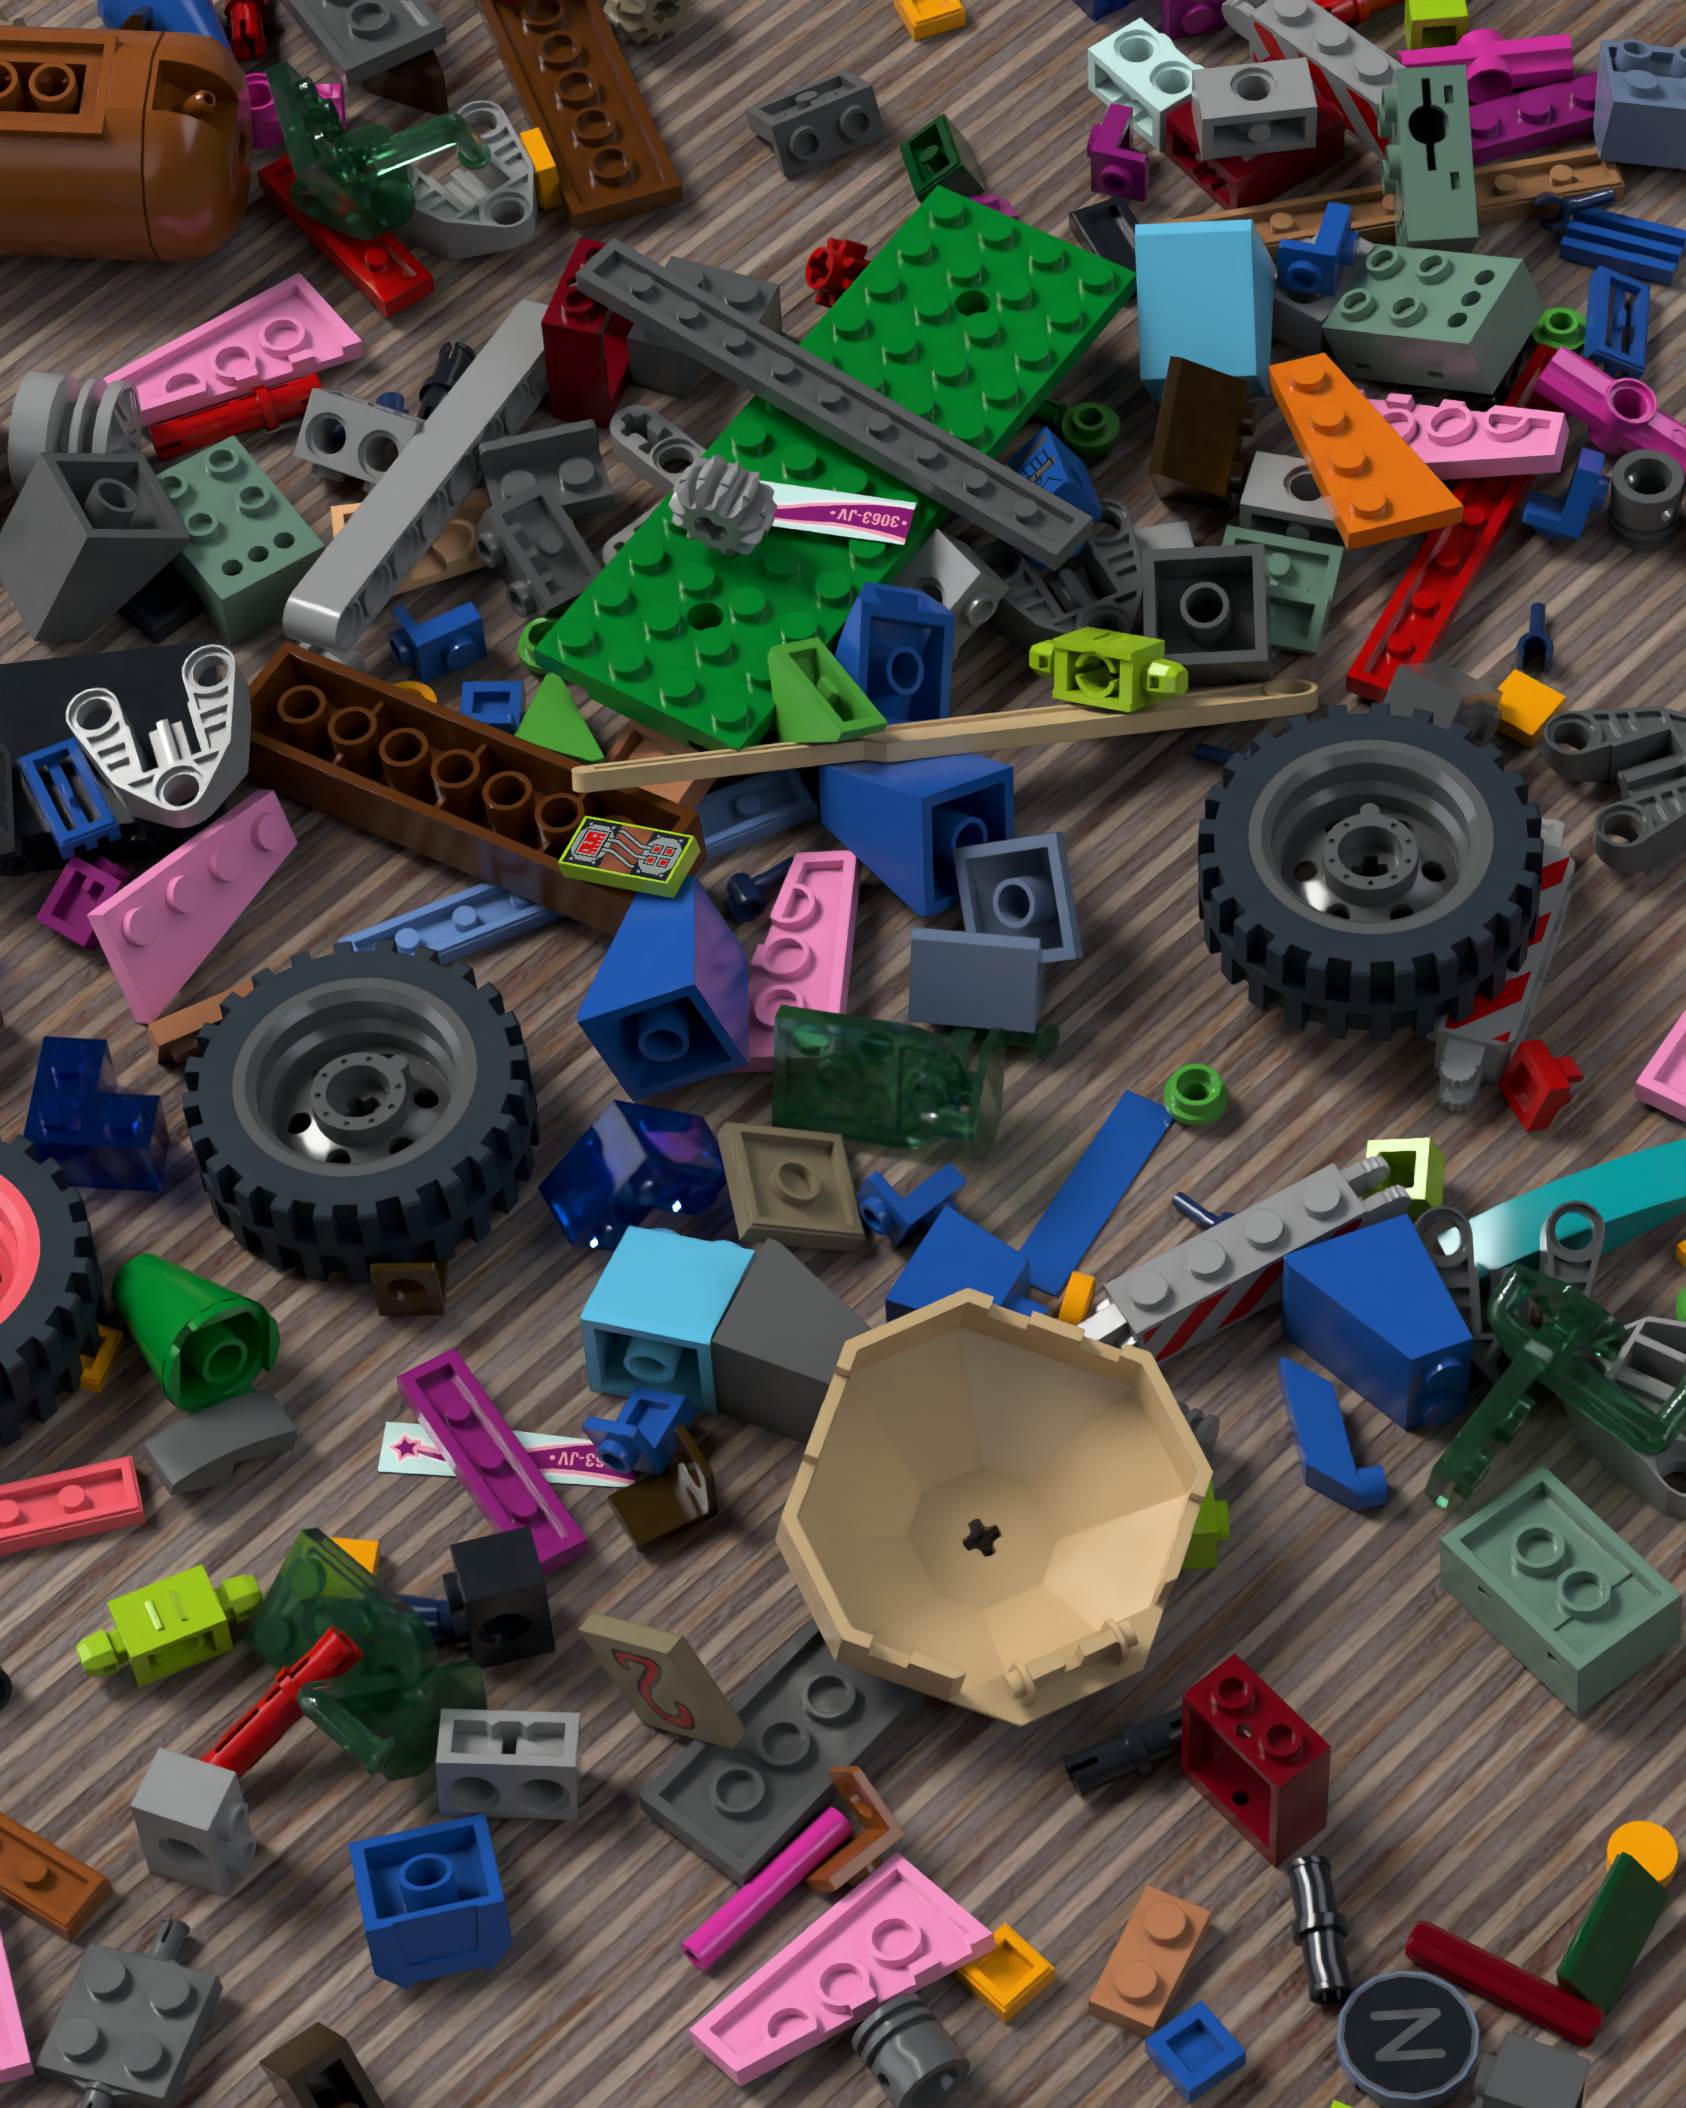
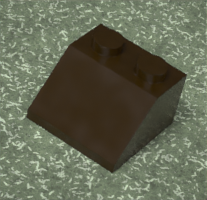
M1170 356L1148 471L1159 499L1230 510L1233 493L1242 495L1246 482L1248 459L1240 458L1244 436L1253 437L1259 410V402L1251 400L1247 381L1181 357Z

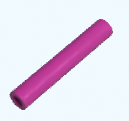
M833 1807L826 1809L681 1944V1950L686 1958L701 1971H705L853 1833V1828L846 1817Z

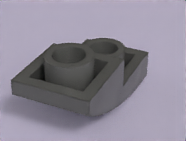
M264 1389L225 1400L180 1420L146 1441L143 1445L142 1454L169 1494L175 1495L230 1483L235 1462L294 1450L298 1429L270 1390Z

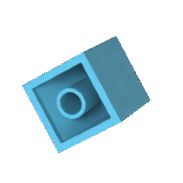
M1252 219L1135 224L1140 380L1151 399L1158 401L1160 404L1162 402L1170 356L1181 357L1247 381L1251 398L1268 397V366H1270L1275 264Z
M629 1225L584 1306L580 1317L590 1390L629 1398L635 1387L639 1386L686 1395L698 1412L717 1416L719 1408L711 1341L756 1260L755 1250L745 1249L734 1242L726 1240L710 1242L680 1236L678 1233L666 1228L645 1229Z

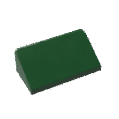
M945 113L936 117L900 144L899 148L913 190L921 204L937 185L964 197L980 195L986 191L968 141Z
M1623 1851L1621 1855L1617 1854L1556 1970L1559 1987L1601 2007L1605 2014L1610 2012L1668 1901V1893L1665 1888L1631 1855Z

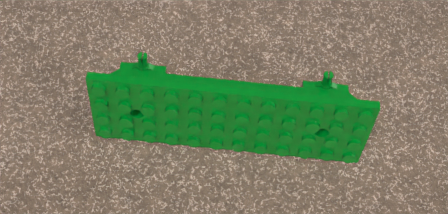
M937 185L798 346L995 460L1031 416L1045 421L1055 428L1060 426V422L1067 412V405L1048 398V395L1137 290L1136 272ZM754 395L700 458L710 460L716 454L728 463L734 464L739 460L742 468L749 472H759L760 481L915 502L916 507L905 545L771 526L768 534L763 536L760 544L756 545L750 554H741L736 551L730 557L724 555L717 548L712 547L707 551L702 542L686 538L687 530L676 526L672 522L674 512L668 506L673 496L670 492L534 648L536 665L586 689L588 698L687 747H704L710 751L732 749L740 752L745 747L756 746L769 730L777 733L776 704L773 702L767 659L771 647L819 637L833 654L837 649L847 617L865 582L891 585L932 533L952 512L951 509L757 395Z

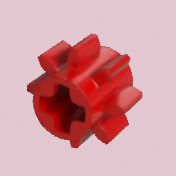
M830 237L827 241V247H819L811 254L806 265L805 278L808 286L818 291L815 299L817 305L831 308L869 265L871 260L864 258L868 249L867 245L848 239L841 241Z

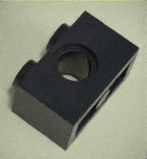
M530 1526L450 1545L454 1571L442 1574L449 1605L448 1611L452 1621V1630L457 1648L471 1647L476 1671L556 1651L546 1584Z

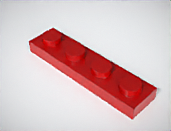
M304 145L257 171L260 188L387 319L435 292L433 276Z

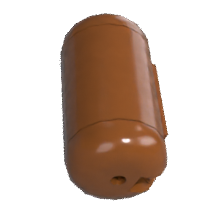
M0 25L1 255L182 262L210 257L229 244L241 225L247 207L253 160V126L248 82L237 60L228 48L212 37L188 32Z

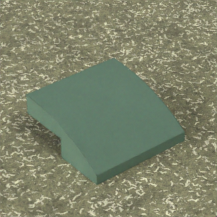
M1227 525L1222 546L1265 544L1269 563L1272 648L1317 656L1339 584L1346 555L1345 548Z

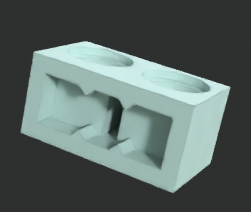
M1139 18L1088 48V89L1108 107H1110L1111 103L1132 107L1133 129L1159 152L1166 148V115L1192 101V70L1205 68L1191 62L1176 49L1167 35L1158 33L1142 18Z

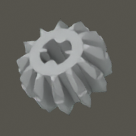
M715 454L710 460L696 457L691 466L685 469L671 492L673 496L668 506L674 512L672 522L676 526L687 530V539L702 542L707 551L713 547L719 549L724 555L732 557L736 551L741 554H750L754 547L760 544L763 536L768 534L775 520L774 514L778 507L773 501L775 490L769 485L759 482V472H749L742 468L739 460L732 464Z

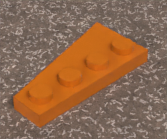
M1325 352L1268 366V384L1348 551L1462 523L1464 508L1462 503Z

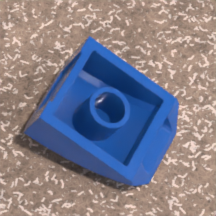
M866 581L847 617L838 642L835 658L887 720V725L949 718L955 616L951 610L921 590Z
M485 1813L348 1843L366 1938L376 1976L407 1990L412 1983L477 1968L491 1971L513 1945L506 1904Z

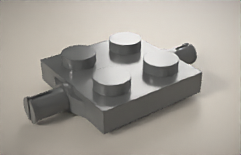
M164 1917L161 1920L160 1928L149 1952L129 1953L93 1943L89 1944L35 2063L41 2078L73 2086L85 2095L79 2108H111L115 2104L135 2103L154 2108L172 2107L223 1990L218 1975L181 1966L176 1962L185 1938L190 1932V1928L186 1923L176 1918L173 1923L171 1917Z

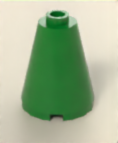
M148 1253L136 1256L126 1262L117 1272L111 1288L112 1300L166 1397L179 1409L188 1411L192 1415L225 1400L255 1392L256 1390L250 1384L257 1377L261 1369H265L268 1373L272 1370L277 1360L281 1339L277 1321L260 1303L156 1254Z

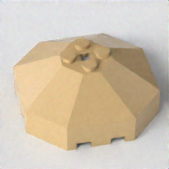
M966 1288L845 1341L794 1485L783 1510L775 1541L835 1662L1020 1728L1143 1672L1166 1601L1183 1564L1213 1470L1151 1352L1124 1343L1122 1349L1085 1337L1086 1329L1036 1311L1032 1312L1031 1317L992 1304L994 1297ZM978 1522L984 1531L996 1529L1000 1537L992 1544L994 1554L984 1557L979 1549L968 1551L964 1547L963 1542L971 1534L969 1525Z

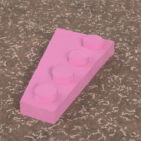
M297 273L103 379L108 386L112 381L118 380L134 384L139 394L141 424L144 427L252 393V387L264 384L266 388L312 372H318L364 357L362 340L300 273Z
M1358 389L1367 399L1365 391ZM1390 393L1386 400L1367 399L1440 480L1560 472L1570 431L1564 413L1494 405L1487 412L1470 411L1465 401L1444 399L1439 407L1415 404L1412 395Z
M274 789L255 791L87 914L137 1023L149 1024L159 1017L298 844Z
M850 850L795 854L770 915L772 926L764 945L758 944L750 963L752 974L748 981L749 1065L726 1073L840 1068L862 868L861 860Z
M896 1852L690 2028L689 2031L693 2045L741 2087L865 2020L879 2007L892 1999L905 1994H913L996 1949L993 1933Z

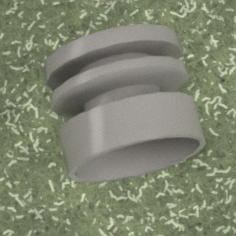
M43 371L28 372L21 381L17 391L9 426L8 465L12 486L20 494L40 452L139 454L142 429L141 404L138 390L134 384L118 380L112 381L108 386L102 378H91L86 381L80 391L78 382L73 375Z

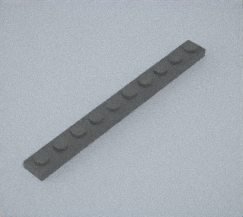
M613 238L576 273L577 290L1052 570L1056 571L1092 534L1093 517L617 239Z

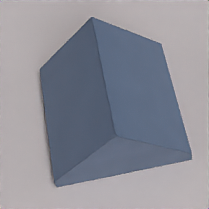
M1063 831L952 849L966 932L1040 938L1043 963L1083 957Z
M913 927L908 1022L1035 1033L1046 991L1040 938Z

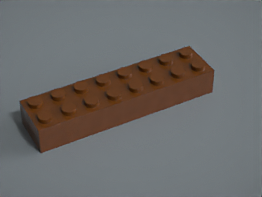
M286 640L248 687L252 719L248 774L244 777L245 779L266 788L274 789V791L610 935L616 936L636 893L639 892L563 876L558 861L585 816L695 836L701 851L687 876L696 875L708 859L699 812L639 787L587 793L575 792L572 790V768L584 766V764Z

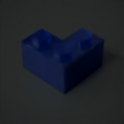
M44 1036L23 1137L35 1143L39 1164L53 1157L64 1168L68 1187L160 1192L170 1142L160 1095L116 1093L118 1083L107 1040Z
M614 1099L543 1180L538 1189L570 1245L615 1252L628 1226L638 1227L653 1209L699 1216L703 1210L710 1207L716 1201L718 1193L727 1184L719 1143L703 1116Z

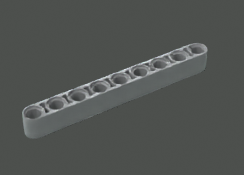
M524 299L513 309L292 591L283 613V631L286 637L340 653H346L353 648L482 480L479 445L483 442L497 440L506 436H515L549 392L541 321L549 306L548 304Z

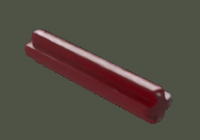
M1419 1921L1408 1937L1405 1955L1408 1959L1583 2047L1591 2046L1597 2039L1605 2019V2012L1601 2007L1429 1921Z

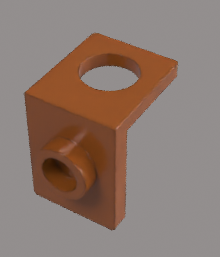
M835 1766L827 1774L865 1829L803 1879L810 1890L835 1891L845 1882H848L849 1885H855L863 1881L884 1863L880 1854L905 1835L859 1766ZM857 1791L862 1795L867 1804L862 1800Z

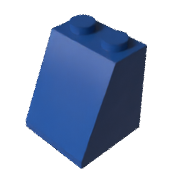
M973 753L890 763L861 760L819 765L821 823L918 915L927 917L961 904L952 849L1015 838L1013 766Z
M694 874L684 879L674 898L643 892L636 893L577 1013V1023L632 1102L749 1065L748 955Z
M1407 1213L1284 1255L1281 1328L1287 1339L1405 1431L1425 1424L1430 1426L1444 1424L1453 1419L1459 1412L1467 1410L1473 1337Z

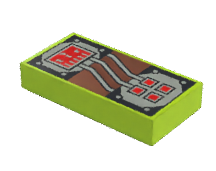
M585 816L558 861V865L563 876L566 878L674 898L701 850L695 836Z

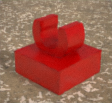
M1538 1039L1520 1042L1498 1082V1086L1525 1131L1533 1132L1549 1128L1559 1108L1569 1104L1572 1100L1569 1094L1571 1088L1569 1083L1581 1082L1585 1076L1573 1057L1561 1056L1554 1059L1543 1040Z

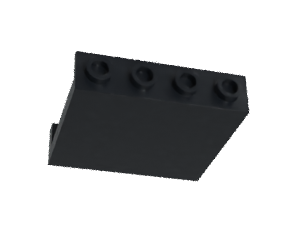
M215 640L0 664V742L11 753L15 851L0 855V876H21L31 872L64 869L70 859L63 860L20 772L17 759L75 737L66 722L67 707L77 694L86 689L96 687L107 689L116 696L133 727L137 741L147 757L150 770L158 768L149 732L157 730L156 723L161 720L168 719L170 724L182 721L185 725L193 754L201 752L187 702L190 701L182 678V667L185 659L194 650L202 646L215 644ZM220 665L212 666L205 670L199 678L198 684L210 687L222 682ZM103 708L94 710L88 714L82 728L95 730L103 727L110 720L112 711ZM81 748L119 824L122 838L112 842L109 841L107 835L98 838L99 847L89 851L86 850L84 844L75 847V856L91 865H94L99 855L112 863L128 861L145 862L150 859L164 858L228 812L226 798L210 817L194 826L186 828H174L133 817L100 776ZM68 757L59 759L58 762L88 822L91 823L99 820ZM45 765L36 768L66 830L75 829ZM195 797L181 802L178 806L190 803Z

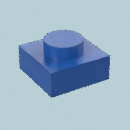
M1202 2000L1145 2039V2053L1189 2104L1246 2064V2051Z

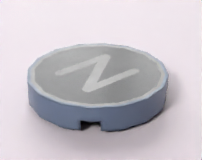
M1398 1970L1374 1976L1351 1993L1339 2014L1336 2053L1344 2076L1355 2088L1357 2084L1362 2091L1370 2094V2100L1386 2108H1429L1441 2105L1454 2096L1456 2089L1464 2084L1467 2077L1469 2079L1477 2061L1479 2027L1471 2005L1453 1985L1429 1973Z

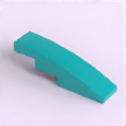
M1686 1138L1628 1154L1560 1178L1469 1219L1468 1221L1473 1233L1475 1267H1478L1479 1292L1489 1288V1269L1528 1267L1533 1276H1537L1536 1272L1540 1269V1234L1542 1224L1549 1213L1564 1202L1573 1200L1586 1202L1595 1207L1603 1217L1606 1230L1600 1257L1686 1211ZM1566 1214L1560 1217L1556 1223L1555 1233L1557 1240L1565 1248L1580 1250L1587 1247L1590 1243L1592 1229L1586 1218L1581 1215ZM1456 1227L1437 1236L1445 1255L1456 1251L1460 1241L1459 1232Z

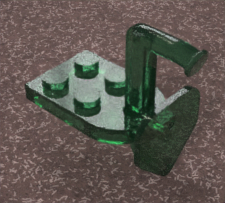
M286 60L265 69L293 171L298 176L293 181L289 191L294 206L307 218L356 240H371L400 228L411 218L415 209L416 199L406 164L452 145L458 149L457 159L466 169L480 170L491 159V149L488 144L483 141L482 137L470 123L458 113H449L397 134L379 124H369L346 133L334 102L329 97L323 99L319 95L313 80L309 76L302 78Z
M781 1004L774 1021L771 1127L842 1134L844 1140L903 1149L927 1146L941 1138L965 1142L974 1160L986 1161L996 1139L1000 1124L1003 1102L1005 1047L1036 1053L1039 1059L1047 1060L1057 1049L1060 1037L1059 1028L1052 1023L1046 1026L1037 1024L1035 1033L1007 1031L1002 1027L995 1026L991 1029L944 1025L938 1037L930 1031L914 1025ZM981 1043H984L980 1052L977 1071H968ZM963 1106L969 1107L968 1113L961 1112Z
M1515 1263L1495 1288L1488 1302V1319L1493 1333L1505 1355L1513 1362L1435 1463L1424 1495L1444 1510H1446L1456 1495L1468 1501L1490 1471L1489 1466L1496 1457L1490 1450L1496 1442L1507 1449L1530 1418L1528 1414L1536 1404V1401L1530 1397L1541 1383L1635 1452L1644 1456H1656L1664 1453L1686 1427V1372L1676 1389L1656 1414L1576 1355L1582 1346H1585L1598 1356L1615 1361L1622 1353L1629 1338L1625 1327L1608 1311L1572 1285ZM1528 1296L1550 1320L1545 1322L1538 1331L1515 1315V1312Z
M319 1528L302 1529L243 1641L279 1672L285 1665L292 1667L316 1644L332 1625L338 1627L340 1632L346 1633L360 1648L364 1655L363 1658L341 1677L303 1684L296 1696L300 1710L340 1747L367 1766V1773L373 1776L379 1771L389 1781L418 1776L436 1761L441 1709L487 1710L488 1704L481 1667L472 1659L446 1663L437 1668V1654L434 1641L420 1615ZM394 1730L390 1738L385 1740L376 1734Z

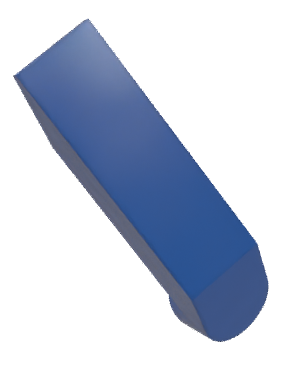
M1286 1357L1279 1358L1278 1382L1305 1485L1336 1503L1354 1510L1388 1505V1487L1382 1465L1355 1468L1333 1383Z

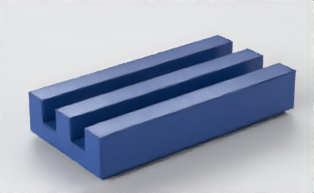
M1590 208L1581 211V213L1573 214V220H1570L1567 226L1566 236H1563L1560 243L1559 258L1594 267L1601 265L1618 273L1671 286L1686 249V230L1597 208Z
M1601 265L1590 276L1583 358L1594 361V366L1599 361L1604 363V373L1614 376L1619 370L1625 372L1624 378L1637 380L1645 373L1650 285ZM1625 291L1630 293L1626 354L1621 352L1622 330L1626 325L1627 313L1624 308Z
M75 737L17 759L20 772L63 860L75 856L74 848L84 844L87 851L99 847L97 839L106 835L110 842L122 838L119 824ZM68 757L99 820L91 823L88 822L58 762L59 759ZM45 765L75 829L66 830L36 768Z

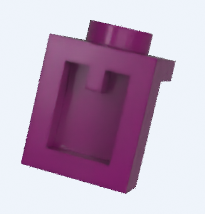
M100 855L94 865L85 862L77 856H73L69 859L35 919L94 952L99 944V940L87 914L127 886L126 883L131 873Z

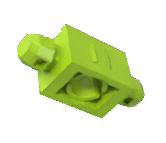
M1086 626L1053 638V640H1046L1035 644L1029 651V667L1037 675L1054 680V689H1052L1053 699L1131 713L1163 699H1172L1185 694L1188 689L1189 672L1180 663L1164 659L1165 640ZM1102 659L1107 664L1110 673L1120 672V678L1114 679L1109 674L1107 666H1099V660Z
M200 1564L108 1601L107 1605L114 1630L106 1633L104 1629H101L83 1638L76 1646L77 1655L86 1676L102 1677L120 1671L118 1665L128 1662L138 1688L234 1650L227 1621L235 1619L239 1623L257 1614L265 1605L255 1577L253 1575H239L222 1580V1587L214 1590L203 1564Z

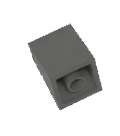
M40 452L0 532V579L34 641H86L187 546L191 538L144 454Z
M767 1238L711 1341L719 1413L808 1445L845 1341L870 1331L872 1328L783 1244Z

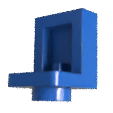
M1328 202L1315 244L1282 239L1277 250V285L1279 287L1304 293L1335 296L1344 265L1354 266L1359 247L1360 233L1351 230L1350 205Z
M1582 447L1564 500L1529 491L1522 521L1532 525L1534 531L1545 537L1563 539L1569 536L1580 539L1589 510L1601 512L1608 492L1611 477L1601 474L1605 454Z
M472 602L466 603L418 626L402 604L390 609L394 632L387 635L390 649L401 667L410 665L423 684H427L453 671L463 670L475 661L487 656L482 617Z
M523 681L463 682L460 713L515 735L525 716L526 691Z
M950 1162L902 1199L881 1173L875 1171L866 1178L856 1195V1199L860 1203V1213L868 1226L879 1235L886 1234L897 1247L923 1226L929 1231L945 1206L958 1212L960 1207L955 1201L967 1181Z
M636 1386L616 1421L588 1417L582 1430L597 1448L596 1455L598 1459L607 1467L624 1474L636 1470L661 1475L676 1450L674 1428L684 1424L688 1430L698 1410L686 1395Z

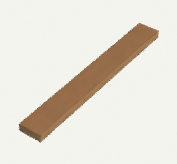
M1597 147L1474 168L1478 225L1559 211V203H1549L1542 207H1536L1533 204L1534 199L1539 194L1548 191L1555 192L1563 199L1614 188L1617 201L1623 200L1625 185L1616 162L1599 160ZM1382 184L1162 221V223L1226 221L1241 218L1252 219L1272 260L1277 259V250L1282 239L1301 242L1306 238L1312 239L1319 232L1328 202L1351 206V230L1358 231L1361 238L1371 243L1396 239L1393 194L1383 195Z

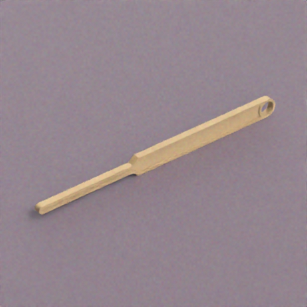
M1281 679L1187 690L1185 694L1172 699H1163L1131 713L1074 703L887 725L883 732L838 742H782L748 746L741 749L740 752L732 749H722L584 765L572 768V790L579 793L861 760L890 763L1310 713L1318 708V686L1306 680Z

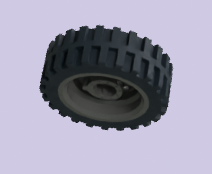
M1371 703V713L1348 714L1347 704L1327 707V718L1309 723L1305 713L1286 719V733L1277 738H1274L1268 731L1262 732L1250 740V758L1247 761L1237 755H1233L1223 767V788L1216 785L1210 787L1205 799V819L1199 821L1198 831L1199 919L1204 920V940L1210 954L1221 952V972L1230 984L1235 985L1245 979L1249 983L1248 1001L1262 1011H1265L1272 1003L1284 1009V1023L1303 1030L1308 1020L1326 1025V1037L1342 1040L1346 1039L1347 1029L1371 1030V1042L1390 1041L1391 1029L1408 1026L1412 1027L1415 1037L1434 1032L1435 1019L1449 1013L1456 1023L1473 1015L1474 997L1478 994H1483L1490 1001L1495 999L1505 989L1506 968L1519 972L1527 959L1528 939L1532 940L1536 935L1539 918L1544 839L1541 838L1542 818L1538 804H1528L1529 784L1520 771H1515L1509 775L1504 774L1505 754L1493 743H1489L1481 750L1472 744V729L1459 722H1455L1449 730L1434 725V713L1415 708L1410 718L1391 715L1390 704Z
M376 940L375 951H354L352 941L333 943L334 954L311 959L309 951L305 950L291 955L292 967L274 975L266 967L253 975L251 979L254 990L243 998L235 992H231L219 1004L223 1018L220 1025L216 1026L208 1022L203 1025L196 1037L202 1058L190 1056L187 1059L184 1071L189 1092L182 1094L183 1111L205 1192H208L214 1214L221 1224H226L230 1221L235 1241L247 1251H251L261 1243L267 1264L285 1271L291 1261L301 1263L304 1266L307 1279L326 1282L329 1271L348 1272L350 1284L370 1283L371 1264L412 1263L411 1258L430 1251L433 1252L438 1262L446 1258L449 1261L456 1257L455 1243L466 1236H469L475 1243H479L492 1232L489 1216L495 1209L504 1214L510 1213L519 1200L515 1178L524 1181L530 1180L535 1167L532 1146H537L540 1143L538 1106L527 1048L524 1045L521 1027L513 1011L505 1013L502 994L491 982H487L477 989L474 969L460 960H456L448 969L440 965L437 950L418 946L414 956L398 953L396 941Z

